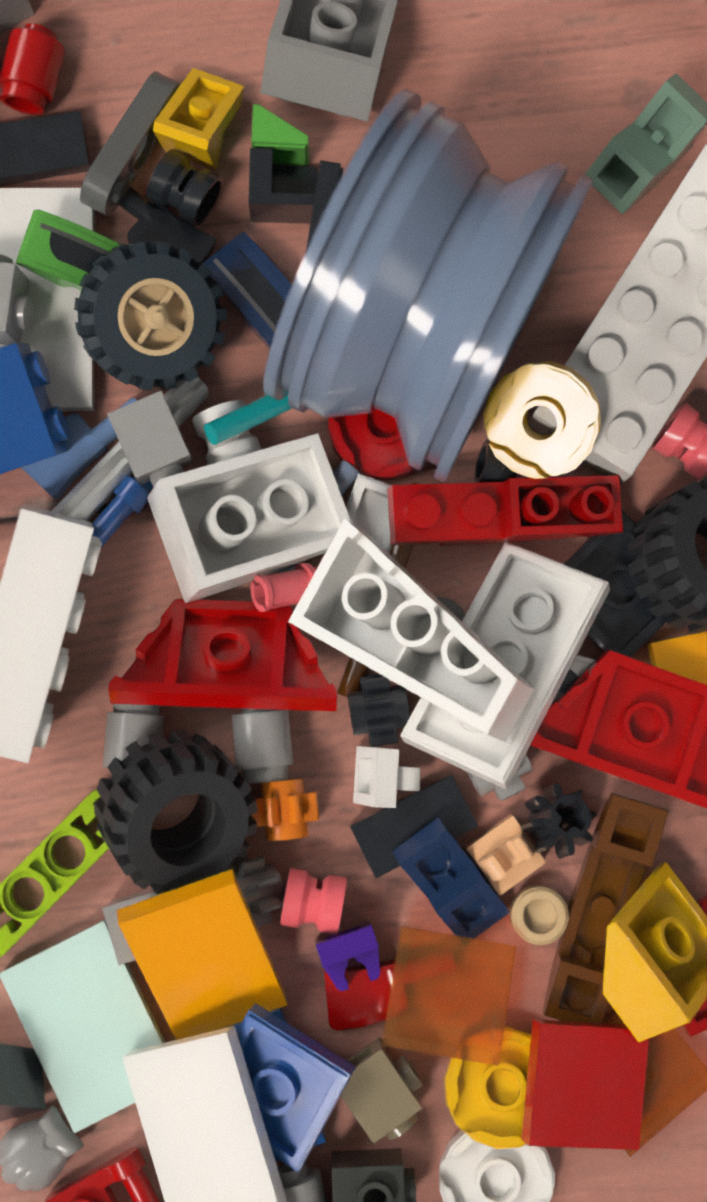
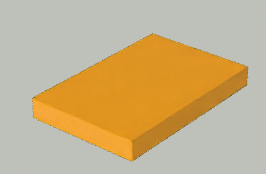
M232 869L117 909L118 925L176 1040L219 1030L242 1022L248 1010L255 1003L269 1012L288 1005L285 990Z

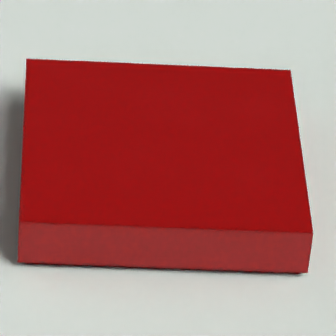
M533 1019L521 1140L528 1146L639 1150L649 1039L638 1042L628 1027L623 1024Z

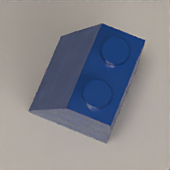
M14 343L0 348V474L65 453L67 449L64 440L70 439L69 427L65 416L59 406L52 408L44 385L50 384L46 363L39 351H31L29 343Z

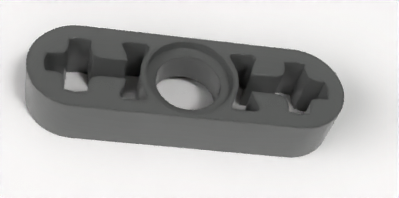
M157 71L150 74L89 168L81 187V203L107 216H110L117 209L159 141L153 132L154 121L181 83Z

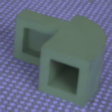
M677 73L665 81L637 119L611 139L584 175L594 179L592 186L623 215L646 196L694 145L692 142L707 126V102Z

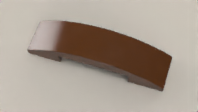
M611 792L592 837L594 839L590 842L569 903V920L565 932L559 938L542 1011L544 1016L560 1021L603 1023L609 1004L603 995L607 926L640 888L646 866L652 867L669 814L667 809Z

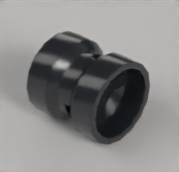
M170 149L155 167L147 186L146 196L161 207L169 205L179 211L181 219L194 227H198L213 209L222 189L223 177L209 169H196L191 166L189 157L176 149Z

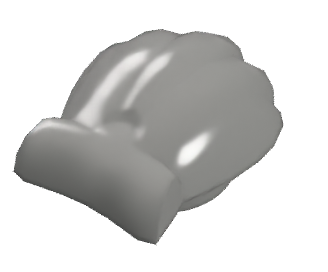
M53 1105L40 1119H34L12 1128L0 1140L2 1179L8 1184H16L19 1190L40 1191L48 1187L60 1174L68 1157L84 1146L82 1140L69 1129L57 1108Z

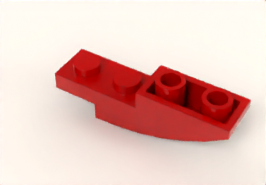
M619 475L549 477L541 479L509 478L504 482L391 485L387 488L390 545L440 543V546L497 544L505 543V541L509 543L542 541L623 532Z

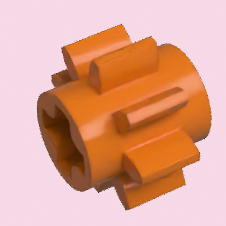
M303 778L260 783L261 797L255 798L258 811L251 816L257 822V827L264 826L265 840L279 841L308 837V821H318L320 819L317 791L304 792Z

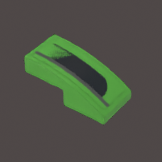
M38 209L33 210L15 263L60 287H74L81 291L82 286L79 284L84 274L88 275L94 268L92 263L100 256H106L112 252V248L121 244L76 223Z

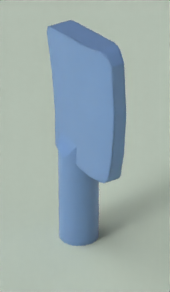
M132 397L119 408L136 402L137 400L134 397ZM78 413L66 416L65 419L70 432V439L64 440L67 452L21 468L54 499L60 498L71 483L91 463L107 451L106 447L117 439V435L108 417L91 429Z

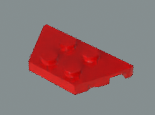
M174 599L160 617L161 622L158 628L148 633L135 649L136 660L122 678L115 675L108 686L110 704L337 712V690L333 683L328 684L318 665V655L309 639L300 633V628L288 622L294 612L291 606L260 612L255 607L253 601L199 599L185 603L184 599Z
M611 650L605 651L551 704L530 744L534 748L707 809L706 684Z

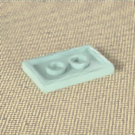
M105 919L0 972L3 985L74 1134L135 1103L122 1057L132 1050L166 1043L129 964L125 963L118 966Z

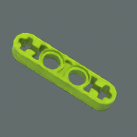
M97 790L91 792L0 884V904L7 915L22 923L21 927L17 929L13 920H11L0 929V957L9 952L109 850L105 841L98 847L92 834L76 824V821L81 816L86 825L91 824L97 818L94 814V802L101 798ZM98 830L95 834L102 837ZM68 835L81 840L85 847L83 862L77 868L72 869L61 866L54 855V848L58 840ZM21 878H34L43 887V902L37 909H23L15 902L13 890L15 884Z

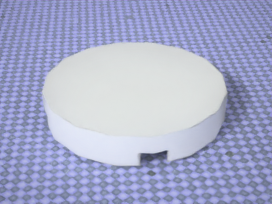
M460 1130L448 1142L439 1162L438 1186L443 1202H550L553 1195V1187L555 1188V1172L544 1146H528L526 1144L518 1148L495 1149L473 1141Z

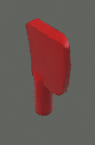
M451 949L399 962L396 959L380 962V976L373 981L370 980L365 965L346 967L344 975L349 989L339 991L324 969L330 1027L335 1031L365 1027L405 1012L408 1008L404 989L405 984L456 972Z

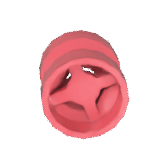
M684 402L666 424L653 444L652 449L665 458L677 457L678 460L683 462L684 471L700 480L707 473V423L700 420L698 410Z
M290 867L280 925L298 928L303 923L310 924L311 922L315 923L319 932L337 935L347 877L329 874L323 881L317 880L318 878L312 877L308 870Z

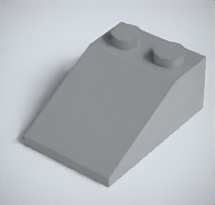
M281 0L268 38L260 93L280 98L287 102L299 103L333 112L340 116L352 117L368 122L398 0Z

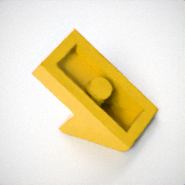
M192 68L154 121L153 132L164 151L168 152L170 149H176L189 157L191 162L216 169L223 133L241 106L245 86Z

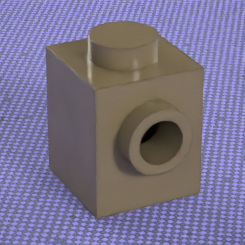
M378 1037L347 1060L356 1066V1069L341 1095L373 1144L385 1135H387L389 1140H393L407 1132L418 1120L415 1114L422 1110L420 1097L416 1090L422 1087L423 1083L417 1072L404 1055L395 1060L381 1038Z

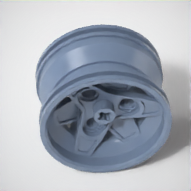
M409 89L399 91L377 117L356 151L304 256L285 303L269 351L263 381L265 395L278 401L288 395L290 407L300 412L310 409L326 418L373 413L376 409L391 415L396 419L408 464L421 470L426 461L437 465L434 478L445 482L543 288L594 179L582 174L576 185L564 179L568 166L557 161L508 182L490 173V165L464 123L447 116L444 106L434 101H429L421 108V97L419 94Z

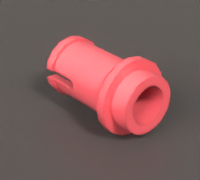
M304 562L299 563L291 571L269 575H255V580L251 581L250 588L255 607L260 612H266L270 609L298 604L318 566H312L310 563Z

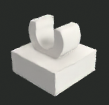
M356 746L353 803L371 807L396 808L397 790L419 791L421 768L398 766L399 749Z

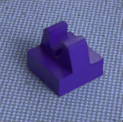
M369 922L338 932L337 935H330L315 940L322 966L339 991L349 989L344 972L348 966L347 960L353 957L356 958L357 962L366 966L367 974L371 981L379 978V946L372 925Z

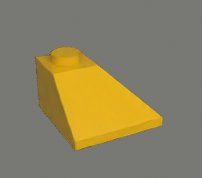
M667 862L656 867L607 926L603 995L638 1042L689 1023L707 999V916Z

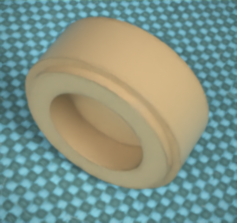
M531 885L520 890L514 896L509 908V918L515 932L523 940L534 945H546L559 939L565 932L569 920V912L564 899L553 889L543 885Z

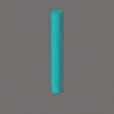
M266 395L204 425L206 437L210 443L217 445L292 409L288 403V395L279 401Z

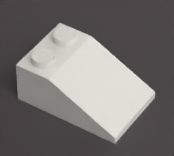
M318 433L159 479L147 497L185 603L255 580V575H269L326 553L344 519L351 522Z

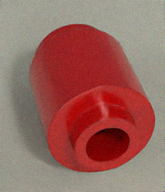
M29 23L24 28H17L11 31L0 72V89L2 90L0 100L7 107L28 115H42L45 106L53 102L65 55V47L57 40V35L51 29L39 24Z

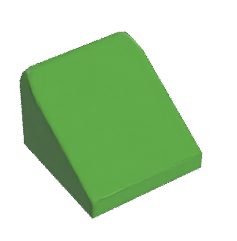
M253 104L252 148L273 149L275 166L309 165L308 135L264 107Z

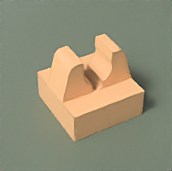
M511 814L465 846L499 896L546 863L541 854L535 852L534 844L527 834L521 830L520 824Z

